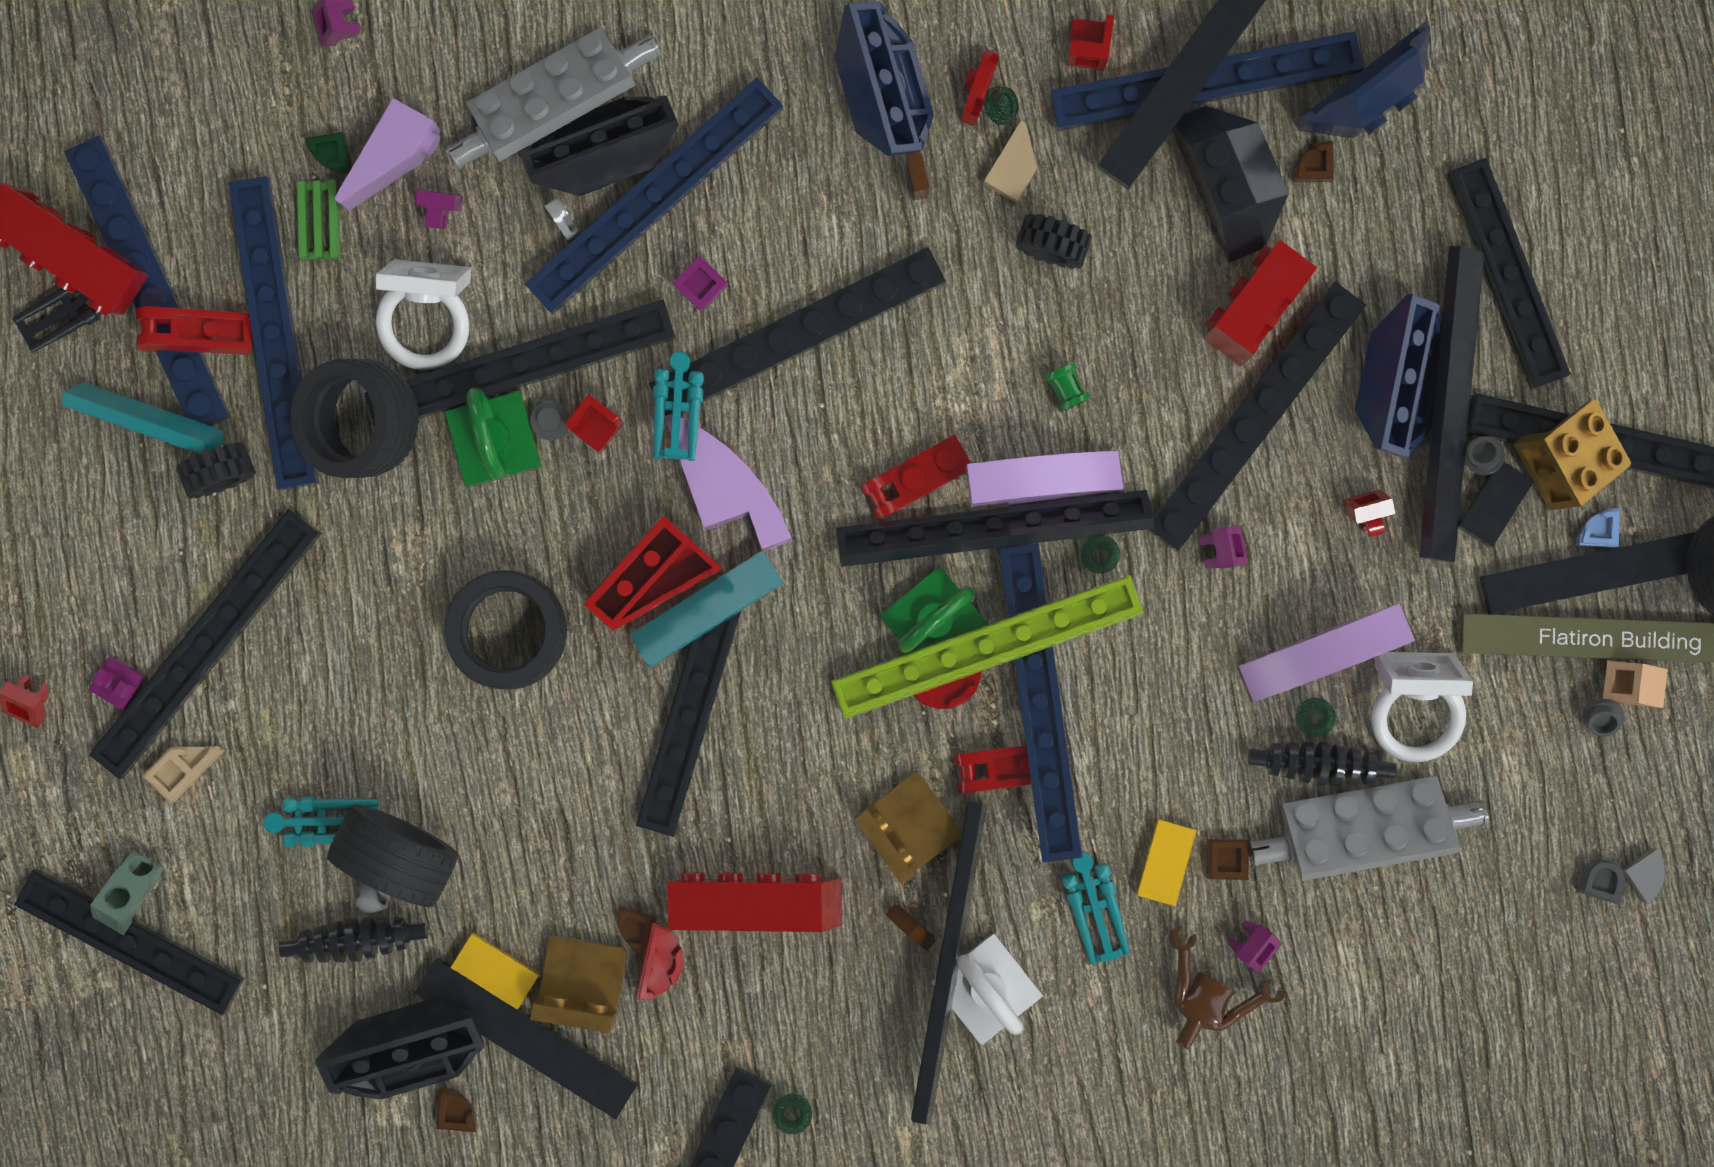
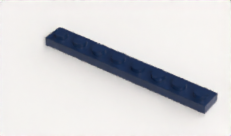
M1356 31L1226 56L1190 106L1357 74L1364 67ZM1169 67L1051 90L1050 98L1057 131L1133 117Z
M756 77L525 283L526 287L552 315L555 314L783 110L781 102Z
M98 135L64 151L107 247L113 249L149 275L132 301L135 308L143 306L182 308L104 138ZM157 324V333L168 334V324ZM155 351L186 418L213 426L232 417L202 352Z
M264 176L229 182L276 486L278 490H287L319 484L317 469L313 468L303 458L299 448L296 447V442L291 432L290 409L292 399L294 398L293 395L297 390V386L300 385V381L303 378L271 179Z
M1039 543L1001 548L1000 557L1009 618L1046 605L1047 597ZM1052 646L1015 659L1042 863L1083 858L1054 647Z

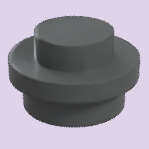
M545 401L534 408L530 423L533 431L540 438L556 440L568 431L565 423L570 416L566 408L560 403Z
M1477 437L1470 441L1466 447L1465 463L1476 474H1493L1504 463V448L1493 437Z
M1610 699L1595 700L1588 704L1583 711L1585 726L1593 734L1602 737L1617 733L1625 718L1622 706Z

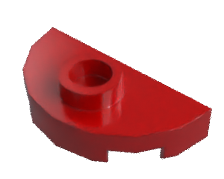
M986 49L978 69L970 68L963 90L970 93L962 115V123L971 126L977 124L1000 58L999 53Z
M982 671L913 696L923 705L935 709H953L966 703L977 691L982 678Z
M652 920L649 925L634 994L636 1000L655 999L657 995L664 993L671 985L674 986L677 983L683 969V951L677 937L665 925Z

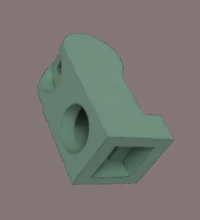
M133 851L122 865L115 870L90 904L92 917L124 935L132 923L133 916L157 884L163 867L142 854Z

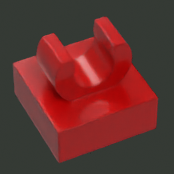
M1380 489L1343 499L1345 514L1356 524L1360 523L1362 531H1368L1369 537L1384 534L1385 527L1382 517L1395 514L1392 498Z
M26 674L20 677L17 685L7 681L0 690L2 712L38 728L46 716L44 702L49 697L48 684L43 683L38 691L32 693L27 690L31 682L30 676Z

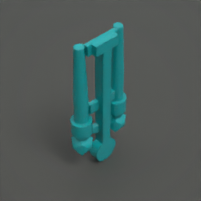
M676 352L670 357L669 361L671 370L675 372L674 381H669V372L666 369H656L654 372L656 385L653 386L652 399L655 400L653 458L695 461L700 403L703 402V389L701 386L704 382V375L700 371H691L688 377L689 383L684 382L683 373L687 372L690 367V358L683 352ZM669 388L674 389L673 402L667 401ZM683 389H688L687 402L689 403L681 402ZM665 410H672L671 448L661 449ZM681 411L689 412L688 451L679 449Z
M314 796L301 797V800H297L293 797H288L282 801V809L287 813L296 811L294 818H284L280 813L274 812L264 818L263 825L266 831L270 833H278L284 827L294 826L296 833L287 832L282 836V843L286 847H294L297 844H301L302 847H314L315 844H331L336 833H326V825H340L344 817H326V809L351 808L353 804H358L378 810V799H315ZM317 810L318 818H302L301 812H314ZM302 826H318V833H315V831H302Z
M1082 852L1083 858L1072 859V865L1077 872L1082 874L1083 882L1078 884L1077 877L1073 873L1064 874L1061 880L1063 886L1068 891L1065 894L1069 906H1072L1090 965L1120 958V956L1129 954L1130 950L1115 896L1117 892L1115 883L1109 877L1111 875L1110 867L1106 863L1097 864L1095 866V874L1099 879H1092L1090 870L1093 866V859L1088 853ZM1096 885H1099L1101 895L1105 896V899L1098 901L1094 888ZM1081 889H1086L1090 903L1082 906L1084 900ZM1108 907L1121 946L1113 950L1101 909ZM1089 912H1093L1104 950L1103 953L1096 955L1085 916Z

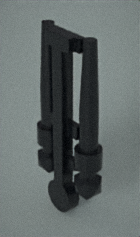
M59 288L14 316L12 320L28 344L29 350L34 353L86 324L91 325L100 320L99 316L102 314L88 307L81 311V315H79L77 311L87 306L86 302L89 298L84 295L71 302L68 296H74L79 291L76 290L72 294L63 288ZM60 300L64 305L60 310L30 327L23 321ZM71 317V321L36 342L35 335L64 318Z

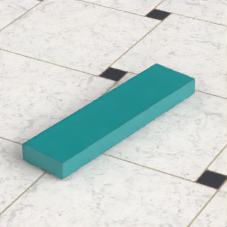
M86 382L63 391L61 405H64V407L201 454L204 450L209 451L223 442V430Z

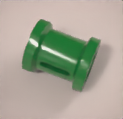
M1075 362L1043 377L1046 383L1051 384L1060 403L1058 406L1060 413L1080 405L1091 398L1089 392H1084L1075 373L1077 369Z

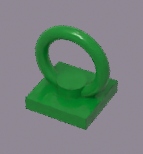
M471 388L466 395L467 406L445 411L465 487H474L543 467L521 391L487 400L481 389Z
M940 566L879 616L898 638V649L904 653H911L989 625L970 603L975 595L973 588L964 586L959 589Z

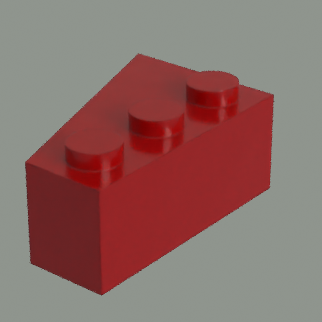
M1281 240L1272 249L1267 245L1262 248L1251 263L1257 267L1251 277L1247 279L1242 275L1228 293V295L1234 298L1225 310L1218 306L1205 323V326L1210 331L1203 339L1240 367L1255 354L1260 347L1259 344L1268 332L1275 327L1281 315L1294 301L1317 269L1315 265Z
M661 515L583 601V605L614 631L723 568L664 515Z

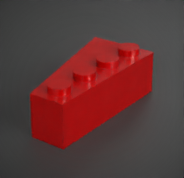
M2 183L0 186V247L7 249L9 245L22 253L19 257L22 262L37 271L45 268L55 275L52 280L55 284L72 294L78 290L89 299L86 304L105 316L109 312L124 315L149 275L113 249L103 244L101 247L96 245L97 239L83 228L70 222L65 224L63 222L66 217L55 208L38 201L40 197L30 190Z
M682 872L681 879L668 882V930L825 932L842 926V878H820V873H796V878H781V873H757V879H743V873L724 872L719 873V879H705V872Z

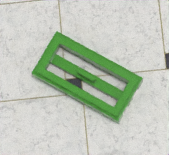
M317 180L313 181V183L297 181L299 259L302 261L341 259L339 204L334 200L339 191V183L336 180H328V182ZM328 191L330 251H324L322 192ZM309 192H313L314 252H310Z

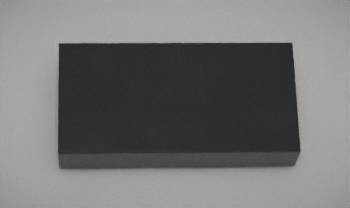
M1504 462L1498 471L1487 477L1460 520L1458 528L1487 547H1493L1534 481Z

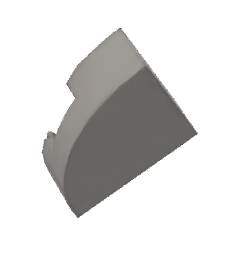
M555 199L545 205L550 216L570 244L581 234L579 229L568 215L560 200L557 201Z
M1651 849L1622 869L1625 877L1643 903H1650L1661 890L1665 877V866L1658 849Z

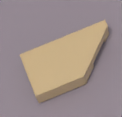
M1022 120L983 183L1016 204L1037 171L1027 125Z
M221 746L170 747L142 776L169 803H174L225 750Z

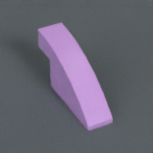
M669 414L664 417L670 434H672L673 414ZM680 418L679 449L688 451V421ZM698 427L695 461L680 459L704 529L707 531L750 515L763 551L792 542L779 509L767 489L752 470L730 448L707 431Z
M1118 451L1023 457L967 464L965 467L971 507L1007 502V506L1124 490Z
M1395 604L1357 620L1344 622L1238 666V669L1252 702H1256L1414 642L1415 639L1400 604Z

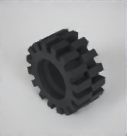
M1030 213L1024 217L1015 247L1019 251H1023L1027 256H1034L1036 260H1044L1048 264L1053 265L1054 263L1063 268L1067 266L1070 269H1080L1083 267L1092 235L1085 229H1079L1080 226L1068 224V221L1063 219L1060 221L1052 216L1045 217L1043 214L1034 215Z
M241 442L235 444L228 443L223 447L221 445L216 446L209 451L204 450L201 454L188 457L189 459L181 461L176 466L186 496L190 499L200 498L204 495L205 497L210 496L215 492H223L224 489L233 488L237 484L248 481L247 479L253 478L256 474L247 448Z

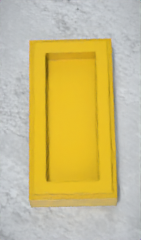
M1160 819L1156 820L1138 884L1137 896L1176 906L1197 830Z
M476 933L471 934L450 967L517 1010L540 976L538 972Z

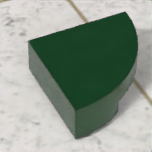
M344 132L305 138L310 153L322 166L338 173L350 172L351 164L347 138Z

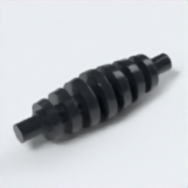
M1296 742L1287 743L1284 752H1282L1281 743H1271L1270 748L1267 750L1249 749L1248 765L1265 766L1268 769L1269 775L1278 776L1280 768H1283L1284 778L1293 780L1298 769L1299 781L1310 783L1314 771V783L1321 786L1326 785L1328 776L1331 785H1341L1344 774L1347 785H1356L1360 775L1363 784H1373L1377 777L1395 778L1396 763L1379 761L1373 752L1365 751L1363 759H1361L1359 749L1349 748L1346 757L1344 746L1334 744L1330 757L1328 742H1318L1315 755L1312 742H1303L1300 754H1298Z
M350 918L345 922V929L342 922L337 921L330 924L329 932L325 925L316 927L314 937L310 929L300 931L299 937L296 940L279 942V954L281 958L301 957L303 963H313L315 954L319 963H329L331 955L335 963H344L347 955L350 962H360L363 953L366 959L377 957L378 945L382 955L392 953L393 943H395L398 951L406 950L408 943L412 940L428 938V927L426 923L409 925L404 918H394L393 927H391L389 918H378L376 929L373 918H362L360 931L358 919Z

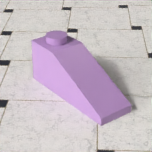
M393 98L334 200L342 208L350 211L420 165L425 156H431L440 142L438 134L441 131L432 119Z

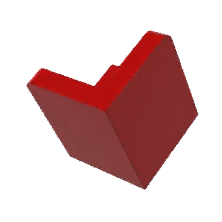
M1107 14L1104 22L1078 18L1073 20L1066 65L1105 70L1109 59L1115 15Z
M589 394L565 423L566 428L599 454L603 452L624 425L617 415Z

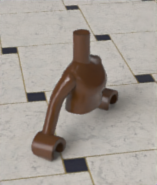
M1182 926L1176 927L1170 932L1169 942L1173 948L1178 950V977L1174 1004L1187 1019L1176 1040V1043L1190 1050L1201 1028L1212 1031L1225 1030L1263 1003H1276L1284 999L1286 995L1284 987H1280L1277 990L1274 998L1268 995L1267 987L1271 979H1266L1259 984L1258 993L1236 1005L1225 1014L1226 1006L1235 992L1201 972H1198L1189 989L1190 948L1196 943V935L1192 934L1188 938L1186 945H1182L1177 937Z

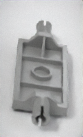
M599 27L466 102L479 125L475 127L477 131L446 148L459 170L488 152L491 155L495 154L500 162L634 87L636 84L632 78V71L657 57H661L662 54L650 33L628 47L619 50V48L614 49L603 29Z
M1433 776L1282 803L1281 811L1286 832L1283 833L1282 837L1249 841L1250 856H1254V859H1252L1254 867L1261 864L1288 860L1289 863H1294L1297 866L1301 881L1456 854L1459 851L1460 845L1455 830L1488 825L1489 816L1487 809L1482 810L1486 806L1483 800L1449 806L1445 801L1438 777Z

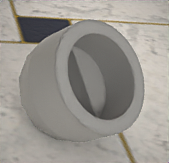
M366 884L360 885L355 892V897L357 898L355 903L361 911L374 913L388 907V895Z

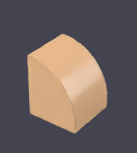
M1607 661L1603 699H1610L1624 704L1663 708L1668 669L1640 663Z

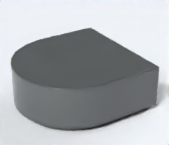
M1604 859L1591 861L1582 872L1577 892L1619 905L1625 885L1624 872L1615 862Z

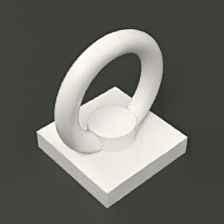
M394 259L376 273V289L387 290L377 309L376 329L382 346L393 359L412 369L434 370L448 365L460 355L468 339L469 319L466 308L458 294L471 283V267ZM405 297L406 300L417 303H437L442 301L449 309L454 324L453 334L449 343L439 352L430 355L416 354L404 348L396 339L392 329V314L397 304Z
M1386 652L1376 656L1374 667L1386 685L1377 697L1371 714L1372 731L1378 744L1391 756L1407 762H1425L1438 758L1448 752L1458 742L1463 733L1466 723V707L1462 696H1472L1473 687L1472 678L1454 653ZM1405 695L1417 700H1434L1441 695L1446 700L1450 709V721L1445 732L1436 741L1424 746H1407L1398 742L1391 735L1387 725L1389 709L1398 697Z
M992 932L968 953L958 957L957 966L959 969L952 1003L954 1012L981 1046L1004 1027L1011 1034H1020L1023 1031V1023L1018 1016L1043 997L1035 984ZM936 978L933 981H931L934 986Z

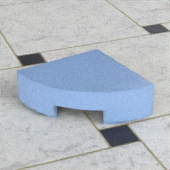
M1620 508L1608 509L1591 516L1580 528L1575 546L1618 548Z

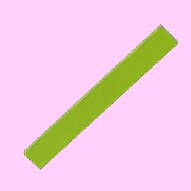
M1131 575L843 676L831 682L843 718L848 719L1144 614Z

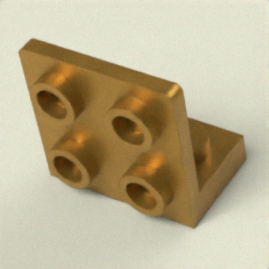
M1596 399L1588 400L1550 432L1526 435L1513 444L1549 510L1583 506L1631 465L1630 459Z
M914 773L854 817L857 825L901 885L914 876L913 872L960 839L962 835L960 828L919 773Z
M551 936L547 946L539 998L533 1003L530 1020L610 1033L615 1027L627 949Z

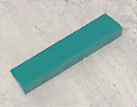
M762 550L632 632L630 636L648 667L651 668L783 585L784 582Z

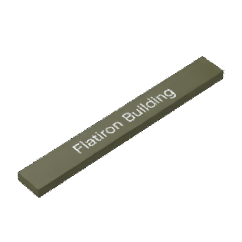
M1460 614L1459 653L1714 663V623Z

